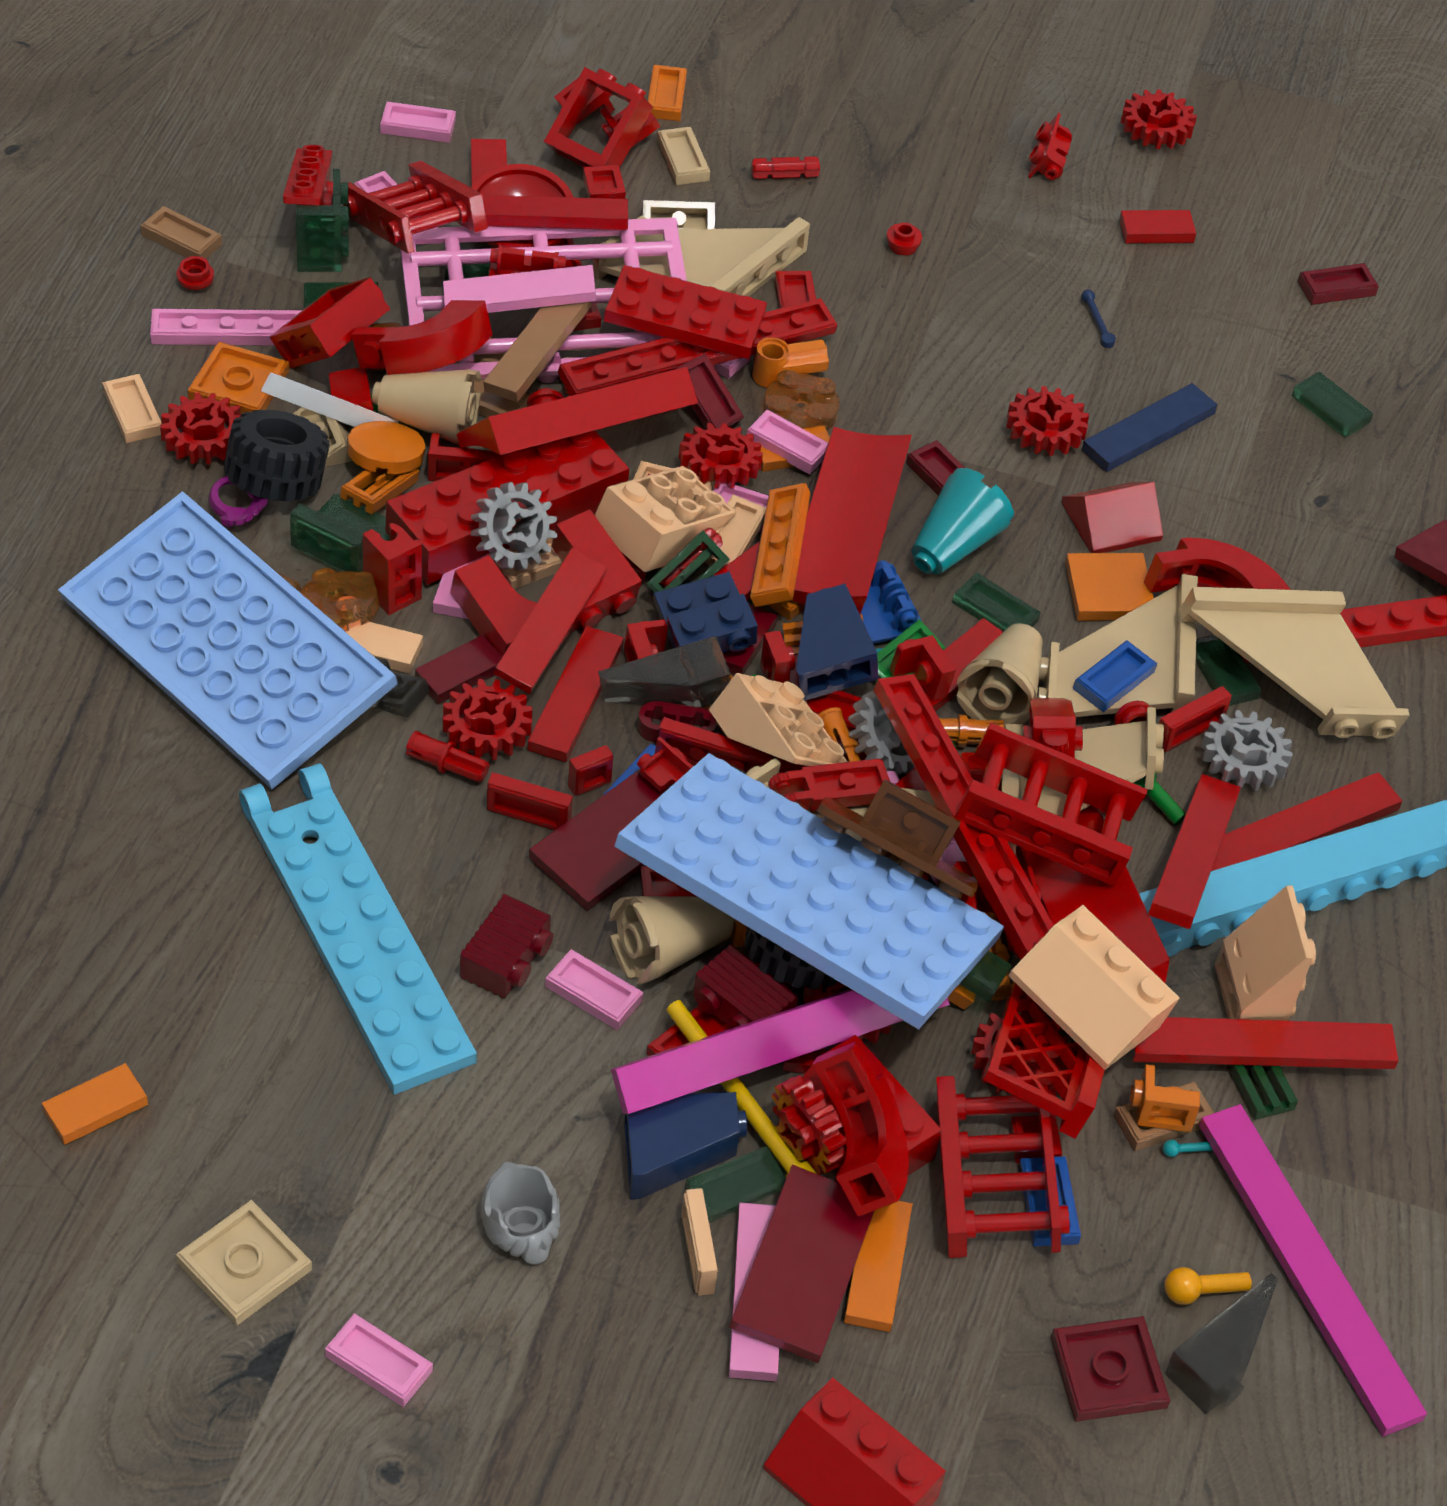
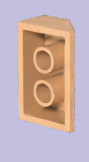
M1084 905L1055 924L1008 975L1104 1070L1158 1030L1180 999Z

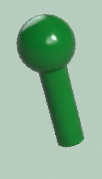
M1155 773L1153 790L1148 789L1146 795L1177 826L1184 821L1186 813L1156 781L1157 773ZM1145 777L1133 783L1145 788Z

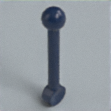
M1089 289L1084 290L1081 294V299L1084 303L1088 304L1102 335L1100 344L1105 348H1112L1116 337L1112 333H1108L1094 302L1095 293Z

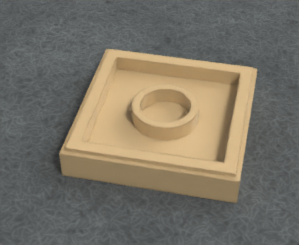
M252 1200L176 1254L177 1264L236 1326L312 1271V1261Z

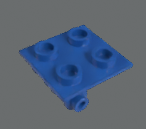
M885 560L877 562L869 592L861 611L863 623L873 644L895 639L917 620H921L903 582L896 573L894 565Z

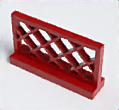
M1013 981L983 1080L1062 1118L1059 1131L1076 1139L1095 1109L1105 1070L1076 1041L1075 1043L1066 1044L1059 1034V1031L1064 1030H1058L1054 1021H1050L1042 1008ZM1028 1011L1035 1023L1026 1024L1018 1012ZM1044 1034L1052 1046L1042 1047L1034 1035ZM1019 1037L1027 1050L1018 1051L1010 1038ZM1060 1057L1068 1070L1059 1071L1050 1058ZM1036 1061L1044 1073L1034 1075L1026 1062ZM1011 1064L1019 1077H1014L998 1068L999 1066ZM1052 1084L1062 1100L1047 1093L1043 1086Z

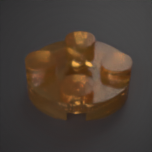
M784 370L777 375V380L773 381L766 389L763 410L764 412L769 410L802 429L824 425L826 430L832 428L838 418L840 400L836 393V384L831 379L796 373L792 370ZM797 403H805L804 407H798Z
M322 568L312 574V581L305 584L299 591L344 631H349L348 624L359 619L361 626L369 622L379 609L377 589L373 576L369 572H335L331 568Z

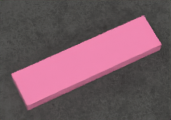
M593 265L443 281L445 306L451 300H485L488 313L596 301Z
M152 309L151 344L217 345L218 342H223L230 345L275 346L269 336L302 310Z
M751 1203L739 1204L732 1317L776 1206ZM731 1329L728 1378L777 1382L779 1348Z

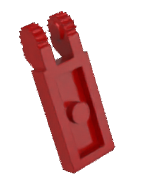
M880 758L802 767L801 770L777 773L770 778L768 785L771 790L780 795L784 794L783 797L799 804L805 810L815 811L824 797H828L845 807L871 804L884 779L889 782L890 779L883 760Z

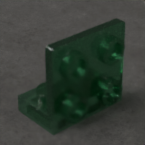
M333 168V205H296L298 272H342V257H349V235H342V233H349L348 206H341V204H348V182H341L340 169Z
M334 494L319 511L299 503L290 512L291 546L357 579L363 573V533L373 529L381 534V538L386 541H391V537L385 531L386 517L376 512L371 515L365 511L366 507L361 506L358 508L353 505V501L349 499L345 501L340 498L339 494Z

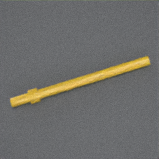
M677 1000L666 1009L667 1013L689 1042L708 1037L681 1000ZM739 1077L720 1083L726 1092H736L738 1108L746 1111L747 1120L787 1172L785 1178H787L792 1164L817 1174L807 1161L802 1162L797 1159L791 1147L781 1140L775 1125Z

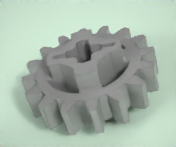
M513 482L501 484L500 489L498 487L488 489L489 499H478L476 502L479 508L482 509V512L471 515V519L479 523V528L472 530L471 536H480L482 540L476 547L477 551L488 550V555H490L494 562L500 560V569H512L514 566L516 570L528 568V563L530 565L539 564L541 562L539 553H550L552 550L546 543L547 539L557 538V533L549 530V524L556 522L557 517L548 516L546 513L552 505L551 502L540 503L539 498L542 491L537 489L528 492V483H519L514 486ZM511 500L521 502L526 508H520L517 502H511ZM508 544L511 550H517L518 553L508 551L501 545Z
M872 690L863 695L861 700L854 703L853 707L856 713L849 716L848 719L852 724L856 725V729L849 732V736L858 739L860 743L854 750L856 753L864 751L867 755L865 760L881 758L886 771H894L898 776L906 775L915 766L876 694Z
M1240 710L1235 711L1233 719L1223 713L1220 715L1218 723L1210 722L1201 748L1204 749L1202 760L1211 762L1209 772L1211 774L1221 772L1223 774L1222 781L1229 782L1232 779L1236 781V785L1241 787V789L1244 783L1250 784L1254 791L1259 790L1261 782L1270 788L1273 787L1276 778L1281 780L1284 778L1293 755L1289 751L1292 744L1291 739H1282L1285 729L1283 727L1273 729L1271 727L1272 718L1270 717L1266 718L1263 722L1257 720V712L1252 711L1249 718L1244 717Z

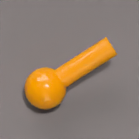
M1187 1267L1173 1269L1167 1275L1164 1283L1165 1292L1169 1299L1179 1305H1188L1195 1302L1200 1294L1249 1291L1252 1286L1251 1276L1248 1272L1198 1275L1194 1270Z

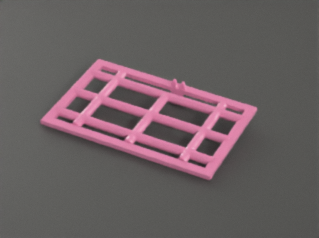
M676 217L628 219V230L488 226V229L474 233L464 226L436 227L413 234L412 240L415 252L408 254L401 250L409 326L424 322L423 311H442L445 307L444 295L421 296L418 267L447 265L449 280L464 279L462 265L490 264L491 249L460 250V243L533 240L534 247L515 248L525 249V256H532V250L551 253L556 251L559 252V256H566V260L624 258L625 265L640 268L638 257L667 256L670 277H677L687 281L677 227L678 221ZM663 234L664 241L636 242L635 235ZM620 236L621 243L548 246V239ZM445 243V251L416 252V244ZM596 288V301H593L592 304L608 303L614 288ZM639 330L624 333L569 335L558 351L626 348L665 337ZM517 338L489 339L476 352L460 360L459 364H450L427 372L472 369L480 371L481 379H486L498 362L474 363V355L506 353ZM556 352L537 379L543 383H552L558 378L557 372L560 364L586 357L561 359L559 352Z

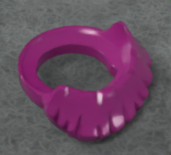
M228 476L219 479L212 485L208 499L210 507L221 517L222 525L226 527L247 523L254 516L258 515L269 501L266 498L257 497L247 492L252 499V504L248 508H235L224 504L218 496L219 489L225 485H236L228 479Z

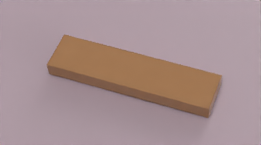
M592 302L541 307L483 381L485 392L518 402L591 308Z

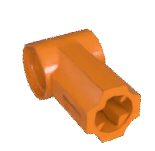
M777 338L762 339L756 347L752 379L762 387L775 388L780 386L787 376L827 371L829 365L827 346L823 339L787 344Z

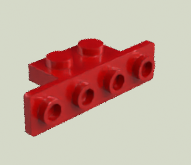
M316 144L297 148L284 190L283 203L309 205V227L323 228L326 216H332L333 203L336 202V181H330L333 151L325 150L323 146Z

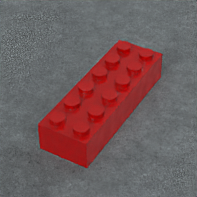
M595 430L502 454L386 501L385 535L390 541L396 538L389 531V524L393 523L402 527L413 540L418 539L422 543V579L428 585L442 579L444 573L489 554L488 550L477 551L476 547L482 542L481 537L471 536V531L479 528V523L472 520L471 515L482 512V509L479 508L476 502L478 499H489L488 489L495 487L500 489L501 484L513 482L514 486L519 483H528V492L537 489L541 490L540 503L550 501L552 504L546 511L547 515L557 517L556 522L549 524V530L555 531L558 523L589 509L595 515L607 487L627 482L630 468ZM511 500V502H517L520 508H526L521 502ZM508 544L501 545L507 550L510 549Z

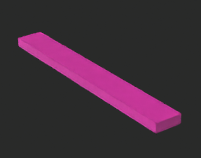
M849 989L612 1068L611 1073L623 1114H630L845 1041L855 1034L859 1036L903 1020L854 990ZM948 997L937 1009L950 1005Z
M1239 1104L1202 1117L1199 1123L1201 1131L1382 1437L1422 1422L1427 1415L1426 1410L1242 1105Z

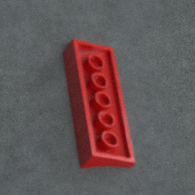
M683 367L490 416L456 435L461 449L470 446H481L502 455L697 404L698 400L688 368Z
M833 427L807 511L792 601L805 605L807 594L845 583L859 614H861L871 585L912 434L872 435Z
M1090 805L1080 811L1077 824L1101 834L1104 818L1100 809ZM1016 845V856L1023 870L1027 867H1032L1035 882L1041 890V903L1054 925L1084 905L1150 970L1166 983L1170 958L1126 866L1114 886Z

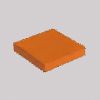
M218 342L187 390L188 399L193 400L197 392L201 394L202 398H208L211 393H215L217 401L228 397L230 398V407L239 405L241 414L253 412V410H266L274 396L262 392L261 389L270 373L286 377L289 372V361Z
M1067 553L1065 566L1077 621L1117 620L1154 599L1153 593L1144 584L1148 572L1144 553Z

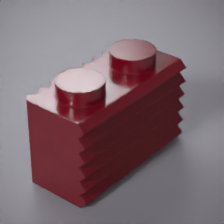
M503 894L501 900H498L492 912L489 913L483 924L480 925L479 930L475 932L470 942L466 944L465 949H462L460 954V977L463 980H468L471 984L475 983L478 987H483L486 991H491L493 995L498 994L501 999L506 998L514 986L521 988L531 972L532 965L530 963L536 955L543 957L552 944L554 934L550 932L551 915L507 894Z
M729 945L726 950L723 949L720 955H717L702 970H698L695 976L693 996L698 1006L705 1013L720 1017L722 1022L727 1023L729 1029L795 1008L798 997L780 982L774 980L770 974H764L758 969L759 966L756 963L752 962L750 958L733 945Z

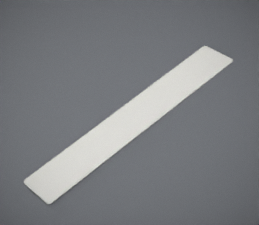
M274 373L269 374L261 389L264 393L354 427L372 421L399 423L395 419Z

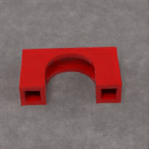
M590 509L558 523L555 529L557 538H553L551 547L562 562L573 547L608 567L604 577L568 632V636L582 627L583 629L586 626L594 627L602 618L614 612L618 614L624 613L633 607L637 601L642 580ZM490 555L463 566L454 572L450 593L480 636L483 635L503 656L537 602L530 601L518 594Z

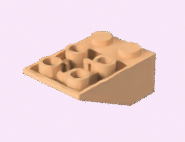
M681 466L607 487L595 517L618 549L641 570L647 572L665 566L699 532L707 528H712L716 531L735 517L736 511L725 502L720 494L710 490L703 484L693 471Z
M736 673L709 709L728 738L788 762L805 766L847 762L843 756L844 750L831 739L823 727V720L810 709L803 699L805 696L802 690L791 682L781 683L768 680L760 675L754 677Z
M1293 885L1285 886L1222 942L1215 962V969L1228 1019L1289 1021L1290 1016L1295 1015L1296 1001L1300 991L1305 989L1306 975L1309 967L1315 963L1316 949L1314 941L1307 938L1305 931V909L1302 903L1297 902Z

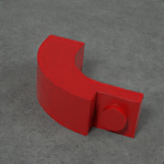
M451 300L440 313L424 322L404 327H357L351 335L360 368L386 369L387 375L422 373L453 364L480 349L493 333L485 300Z
M1181 538L1176 550L1155 553L1144 580V584L1151 593L1167 591L1179 585L1182 574L1198 576L1197 587L1291 590L1280 575L1258 557L1231 544L1205 538Z
M857 1042L818 1056L812 1066L840 1116L845 1138L847 1139L845 1162L836 1175L839 1184L858 1217L898 1202L906 1187L909 1160L902 1119L888 1082L883 1073L875 1076Z

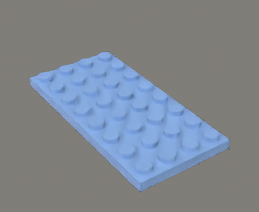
M183 491L58 589L61 598L271 789L275 788L398 684L394 673Z
M710 753L618 833L614 847L917 1029L922 1027L996 943L1004 928L1002 924L991 919L985 913L974 909L925 879L908 872L886 856L878 855L860 844V841L850 835L832 830L821 822V818L805 810L799 804L781 796L760 781L752 779Z

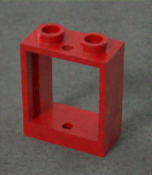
M584 67L543 142L555 153L582 167L619 165L620 168L653 106L645 99L646 92L638 86L628 82L626 87L616 83L617 78L601 68L594 72ZM596 87L629 102L602 154L569 139Z
M369 277L329 289L269 336L283 360L289 361L290 369L330 358L353 340L351 334L357 327H369L388 312L390 308L384 300L381 289Z

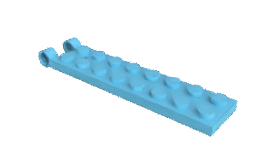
M318 763L298 771L300 785L308 801L276 812L272 811L268 795L262 784L259 783L239 790L240 804L247 820L253 827L393 1095L476 1064L477 1052L333 793L328 775L322 764ZM307 837L318 838L312 844L305 843L302 839Z

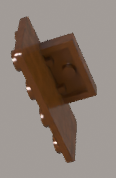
M885 779L864 817L828 797H824L817 812L824 816L821 822L827 827L841 834H845L846 830L849 829L862 837L860 844L881 856L887 850L901 858L899 866L918 877H922L925 872L939 879L938 887L956 898L961 899L963 894L970 897L974 896L978 881L941 860L944 851L961 823L960 820Z

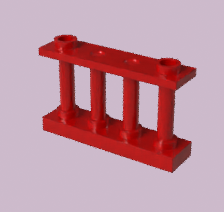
M423 161L408 164L411 177H408L407 182L367 193L350 182L343 184L345 196L342 198V204L346 215L408 254L415 252L412 235L452 222H457L474 233L488 229L482 193Z
M990 722L974 753V756L988 761L982 783L972 779L957 807L954 818L1114 886L1130 860L1133 848L1117 841L1122 819L1131 821L1145 798L1148 789ZM1004 769L1028 778L1021 800L998 790ZM1043 785L1067 795L1061 817L1037 807ZM1083 802L1106 812L1101 834L1077 824Z
M1036 1071V1074L1044 1073L1043 1071ZM954 1076L936 1077L938 1125L942 1129L940 1152L948 1258L967 1257V1239L976 1238L977 1233L1049 1230L1051 1253L1061 1252V1234L1070 1233L1068 1205L1059 1206L1050 1116L1056 1115L1015 1095L965 1098L964 1093L956 1094ZM1047 1085L1043 1086L1047 1093L1057 1097L1056 1089H1047ZM1035 1112L1038 1114L1039 1132L968 1136V1131L959 1132L958 1121H966V1116ZM1041 1151L1043 1171L971 1175V1170L962 1171L961 1159H969V1154ZM1045 1190L1047 1211L975 1215L974 1210H965L964 1199L972 1198V1194Z

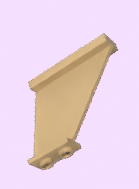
M640 216V217H638L637 219H646V218L643 217V216ZM798 217L785 228L678 229L686 279L688 282L703 286H711L726 292L750 296L775 276V271H782L807 251L810 223ZM663 234L635 235L636 242L664 241ZM613 236L600 244L621 243L620 236ZM667 256L638 257L640 268L670 277ZM624 258L593 259L594 279L599 281L607 274L619 277L625 265Z
M1182 574L1179 585L1060 652V643L1051 642L1048 656L1041 657L1039 681H1043V687H1038L1037 698H1065L1071 700L1076 717L1113 714L1124 704L1136 700L1144 701L1156 709L1170 708V713L1192 702L1195 695L1196 623L1182 622L1180 607L1192 587H1197L1198 576ZM1128 640L1158 663L1155 673L1105 712H1102L1073 690L1075 679Z
M1192 587L1180 607L1182 622L1202 624L1320 716L1323 721L1318 726L1319 735H1335L1339 738L1373 736L1377 739H1384L1395 736L1410 716L1408 709L1396 708L1340 613L1346 606L1343 592Z
M1147 707L1146 721L1083 729L1082 751H1075L1074 758L1131 783L1145 777V788L1153 790L1154 774L1163 773L1164 749H1162L1164 725L1156 724V708ZM1006 724V729L1022 736L1023 724ZM1004 769L1002 792L1021 800L1028 778ZM1043 785L1037 807L1061 817L1067 795ZM1083 802L1081 810L1089 807L1090 805ZM1008 842L1016 856V845Z

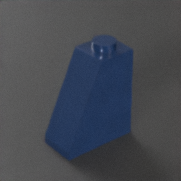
M845 583L807 594L796 668L798 687L804 693L805 697L803 699L805 701L879 679L877 651Z
M736 1092L686 1094L630 1114H624L630 1200L646 1197L737 1155L739 1138H746L747 1118L746 1111L738 1110Z

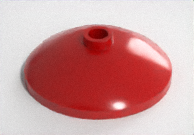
M508 164L493 168L481 175L471 187L482 193V195L574 198L569 187L557 175L544 168L529 164ZM564 238L548 239V246H556ZM533 240L485 242L494 248H499V245L507 248L534 247Z

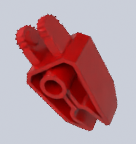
M1033 698L1030 700V724L1023 725L1022 736L1073 758L1075 751H1082L1083 727L1076 726V716L1071 700L1065 698Z

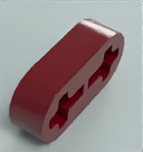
M651 701L641 707L638 715V732L640 736L656 743L659 736V727L664 717L692 726H702L701 729L716 732V719L710 711L700 707ZM653 719L661 720L660 724H652Z

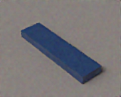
M1191 383L1084 440L1082 451L1103 470L1108 472L1214 415L1218 404Z

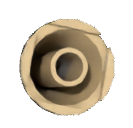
M466 369L384 375L381 382H375L372 403L378 405V412L429 434L440 433L441 439L459 445L456 434L477 423L481 392L474 391V381L481 382L480 371Z
M1020 623L1011 625L962 670L957 680V699L965 713L972 719L1003 720L1005 729L1006 724H1024L1029 719L1030 700L1037 698L1043 650V639L1036 629Z
M627 896L620 898L613 904L610 912V922L617 920L618 934L610 935L617 962L623 973L629 979L637 977L639 979L637 984L641 985L661 977L729 939L734 929L735 919L699 897Z

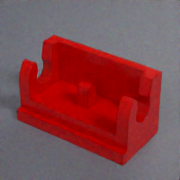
M432 433L428 453V481H438L500 456V454L494 451L477 450L468 447L462 449L443 447L439 444L440 433Z
M393 523L389 524L391 535L396 537L392 541L382 539L381 534L373 529L363 533V589L388 615L422 599V543L418 539L413 540L402 527Z

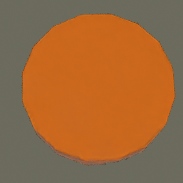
M390 421L362 423L351 430L347 440L348 456L356 465L371 472H376L377 467L387 469L386 474L390 475L408 473L418 468L423 462L426 448L424 439L417 431L406 425Z

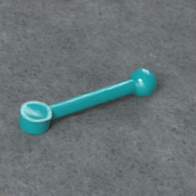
M1170 1139L1164 1142L1162 1146L1163 1153L1168 1157H1175L1180 1152L1213 1151L1209 1142L1178 1143Z

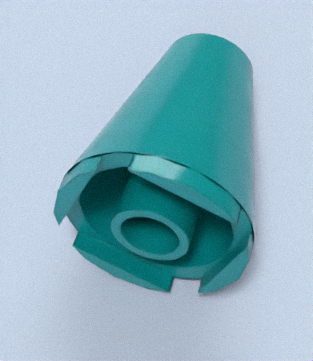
M957 468L948 477L911 548L913 562L920 571L926 574H941L1008 528L1011 523L1010 520L1014 517V510L1007 496L996 484L990 489L981 482L985 477L984 475L968 468Z

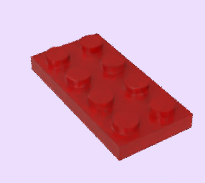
M624 265L605 309L604 322L749 359L765 316L767 302L750 296H742L719 290L715 287L684 281L677 277H669L646 271L642 268Z

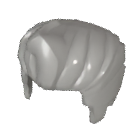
M506 1161L490 1177L482 1194L481 1218L486 1236L493 1245H498L500 1249L506 1252L509 1251L512 1256H522L530 1264L544 1262L549 1255L552 1241H555L559 1234L561 1213L557 1191L542 1169L536 1166Z

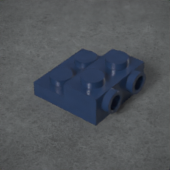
M730 571L654 593V604L661 620H666L668 626L667 635L680 666L691 662H704L712 656L729 651H742L750 645L757 644L758 625L745 595L739 594Z

